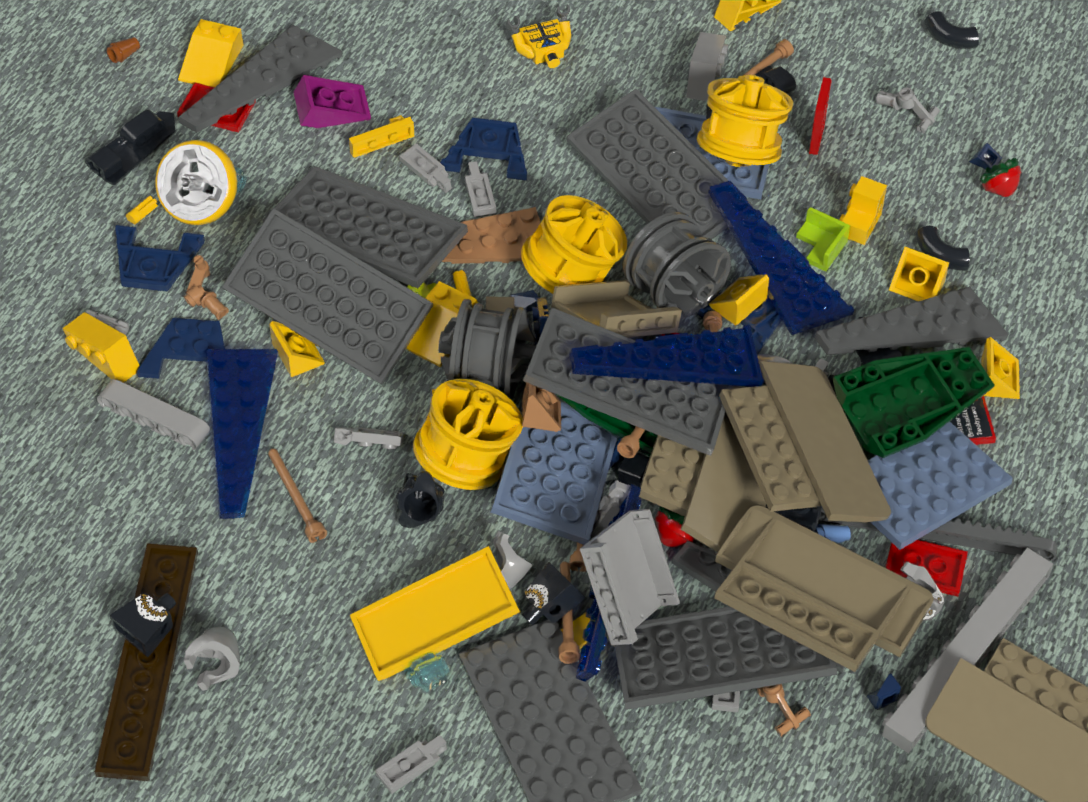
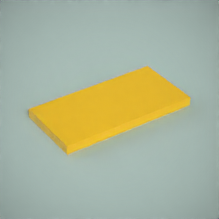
M488 546L350 614V617L377 680L381 681L520 613V610Z

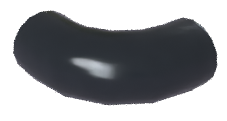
M940 11L930 13L924 20L926 28L934 39L946 46L956 49L977 48L979 45L978 31L974 26H955L948 22L945 14Z
M924 226L916 232V239L922 253L949 262L948 269L968 270L970 261L968 248L953 247L946 244L941 239L939 230L934 226Z

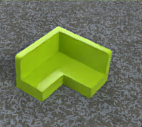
M810 207L807 210L806 222L797 232L796 238L814 246L806 257V263L826 272L848 242L850 225Z

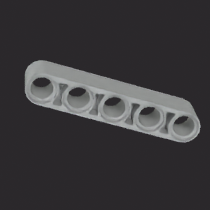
M112 379L97 397L98 403L103 408L105 406L111 408L112 412L123 417L128 416L132 418L131 421L142 426L147 425L152 428V431L163 436L168 435L172 437L171 440L184 446L187 444L193 447V450L197 449L210 432V427L202 419L115 379Z

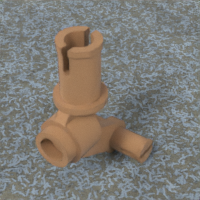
M197 255L194 257L195 270L186 295L183 298L192 308L195 305L202 306L203 308L207 307L219 320L228 314L229 309L216 298L217 294L215 292L205 291L201 287L204 278L210 276L207 261L201 255Z
M782 684L756 688L761 697H765L770 703H778L786 720L775 727V730L781 737L792 728L797 729L800 727L799 723L811 716V713L805 706L793 714L784 699L785 692Z

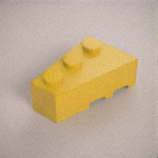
M720 0L714 18L729 31H733L735 25L739 22L744 21L746 23L750 21L749 17L757 12L762 14L781 3L782 0Z
M85 312L62 328L66 335L65 341L67 345L73 350L76 349L111 380L115 379L124 383L137 373L140 365L125 334Z

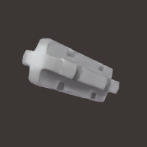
M92 310L86 312L125 335L129 331L128 322L117 321L118 319L101 313L97 315L98 312Z

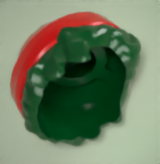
M1007 159L1005 163L993 165L992 169L987 167L985 173L980 178L984 190L1003 197L1013 195L1019 185L1020 174L1022 173L1018 165V159Z
M660 506L654 518L660 542L668 547L681 546L687 541L692 542L695 538L681 530L685 516Z

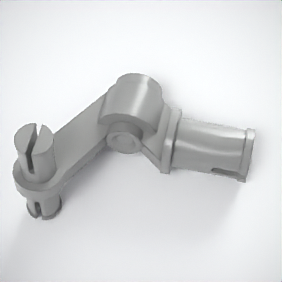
M908 87L901 89L896 94L881 90L876 97L877 104L890 106L895 110L912 108L922 121L917 127V131H922L923 134L929 125L932 126L934 124V118L940 112L936 106L935 108L932 106L928 112L915 97L912 89Z

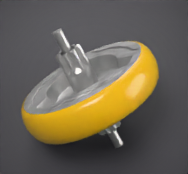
M190 140L174 146L164 155L157 168L155 187L161 205L174 219L189 225H204L218 220L231 207L237 192V174L231 159L221 148L210 142ZM192 162H197L198 172H191ZM211 187H214L212 194L205 192V190H210ZM182 189L189 190L190 193L183 197L180 191Z

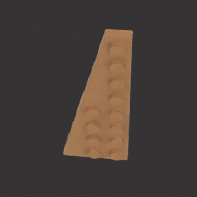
M536 207L461 222L468 226V232L442 262L460 264L522 261V246L541 223Z

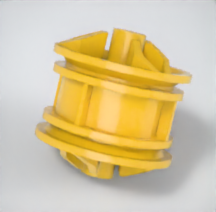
M756 75L722 78L710 82L707 89L709 95L707 104L712 109L711 118L706 119L702 123L701 130L698 132L697 143L708 153L725 159L727 164L735 167L766 165L777 162L782 154V138L777 131L779 124L786 122L789 112L793 107L792 98L785 92L771 85L764 84V79Z
M564 195L556 197L550 202L538 228L523 244L521 258L530 276L541 287L553 294L555 286L603 282L611 267L625 254L627 238L619 222L603 207L579 196Z
M470 379L446 381L439 385L432 395L431 407L426 421L417 432L413 442L414 454L420 465L427 472L447 485L466 490H479L490 487L500 479L504 470L506 456L513 442L517 440L522 431V415L518 407L508 396L488 384Z

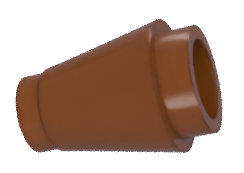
M135 37L111 43L110 47L107 48V55L113 63H122L140 48V43Z

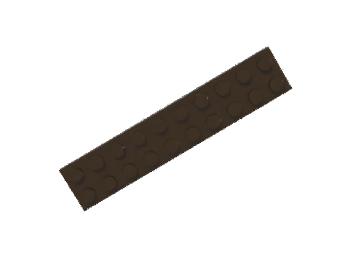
M151 543L146 545L134 599L146 593L157 601L165 593H168L176 602V605L169 611L173 627L149 657H146L125 639L94 771L96 777L150 781L197 562V547Z

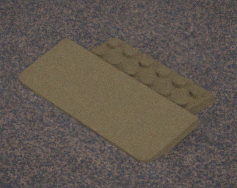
M761 361L758 368L767 386L721 390L719 397L770 512L822 506L830 521L865 523L883 521L889 518L891 509L826 374L820 368L808 365Z
M735 381L732 389L746 387ZM726 411L711 456L657 435L637 496L685 516L681 530L716 552H719L749 508L752 506H766L765 499Z
M752 506L748 509L717 553L715 562L732 570L716 591L715 599L854 672L859 668L874 644L901 657L934 600L932 593L926 588L774 511L770 512L768 508L763 506Z
M1005 638L1001 640L984 671L960 658L925 719L927 729L932 734L1046 802H1088V687Z

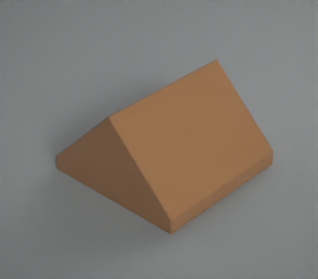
M526 382L522 398V426L554 432L560 431V400L554 393Z

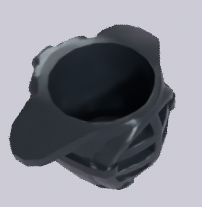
M422 471L418 475L411 473L405 475L403 485L396 494V499L398 500L397 507L400 510L398 521L401 526L415 528L429 521H434L444 508V488L434 481L431 473Z

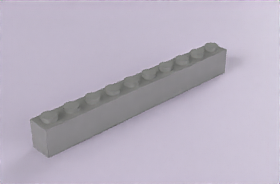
M1029 548L1022 555L1017 554L1010 564L1011 569L1008 572L1004 570L997 579L996 583L998 585L994 589L990 587L982 599L984 601L982 605H976L969 614V621L966 624L962 622L954 634L956 637L953 641H946L940 651L942 653L938 659L934 657L926 668L928 672L924 677L921 675L917 677L911 687L913 690L909 695L905 693L901 697L895 713L889 712L882 722L884 726L883 737L908 754L928 730L925 719L960 658L976 667L980 665L1048 579L1053 563Z

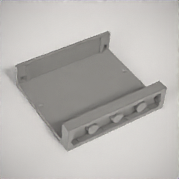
M650 509L628 511L580 548L611 645L633 644L638 640L635 628L661 606L680 604Z

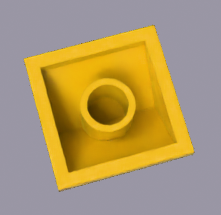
M905 246L889 291L916 301L938 296L945 283L949 262Z
M768 275L739 277L710 302L709 306L737 326L767 299Z
M272 321L269 324L272 344L291 377L325 364L315 344L293 332L282 323Z
M992 337L987 338L981 358L982 367L995 386L984 396L1019 399V360Z

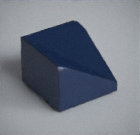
M890 673L882 687L867 694V698L873 707L879 710L898 701L901 686Z

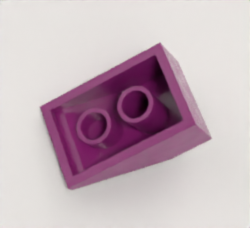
M303 75L293 92L301 126L322 128L371 119L363 85Z

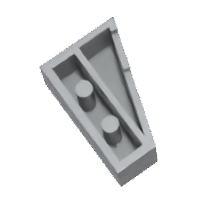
M700 32L690 62L686 98L702 101L708 100V85L721 76L725 57H727L729 45L725 44L726 36Z

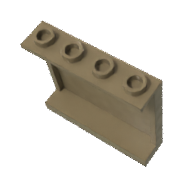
M627 280L555 286L551 308L627 338L678 332L682 312L678 307L652 309L628 295L630 283Z

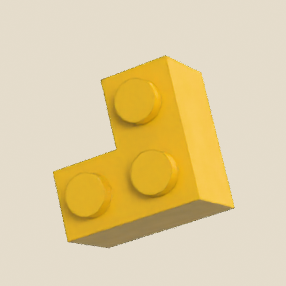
M861 176L857 184L854 183L849 192V196L852 198L847 205L846 215L842 214L839 219L850 225L849 240L863 245L866 244L882 215L887 185Z

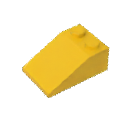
M201 19L192 34L178 81L190 84L199 83L211 87H216L224 81L243 47L241 28Z
M439 281L425 298L433 303V307L406 349L441 367V357H449L451 355L439 353L438 351L441 332L444 331L445 326L452 317L458 316L464 299L471 300L472 309L478 301Z

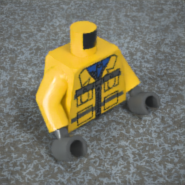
M566 5V13L560 12V6L556 10V14L561 18V22L555 19L519 28V31V17L514 16L515 25H512L508 18L505 27L513 33L511 37L517 52L528 59H532L535 64L546 62L549 68L559 66V58L564 57V51L568 49L571 40L570 21H567V16L570 12L569 5Z

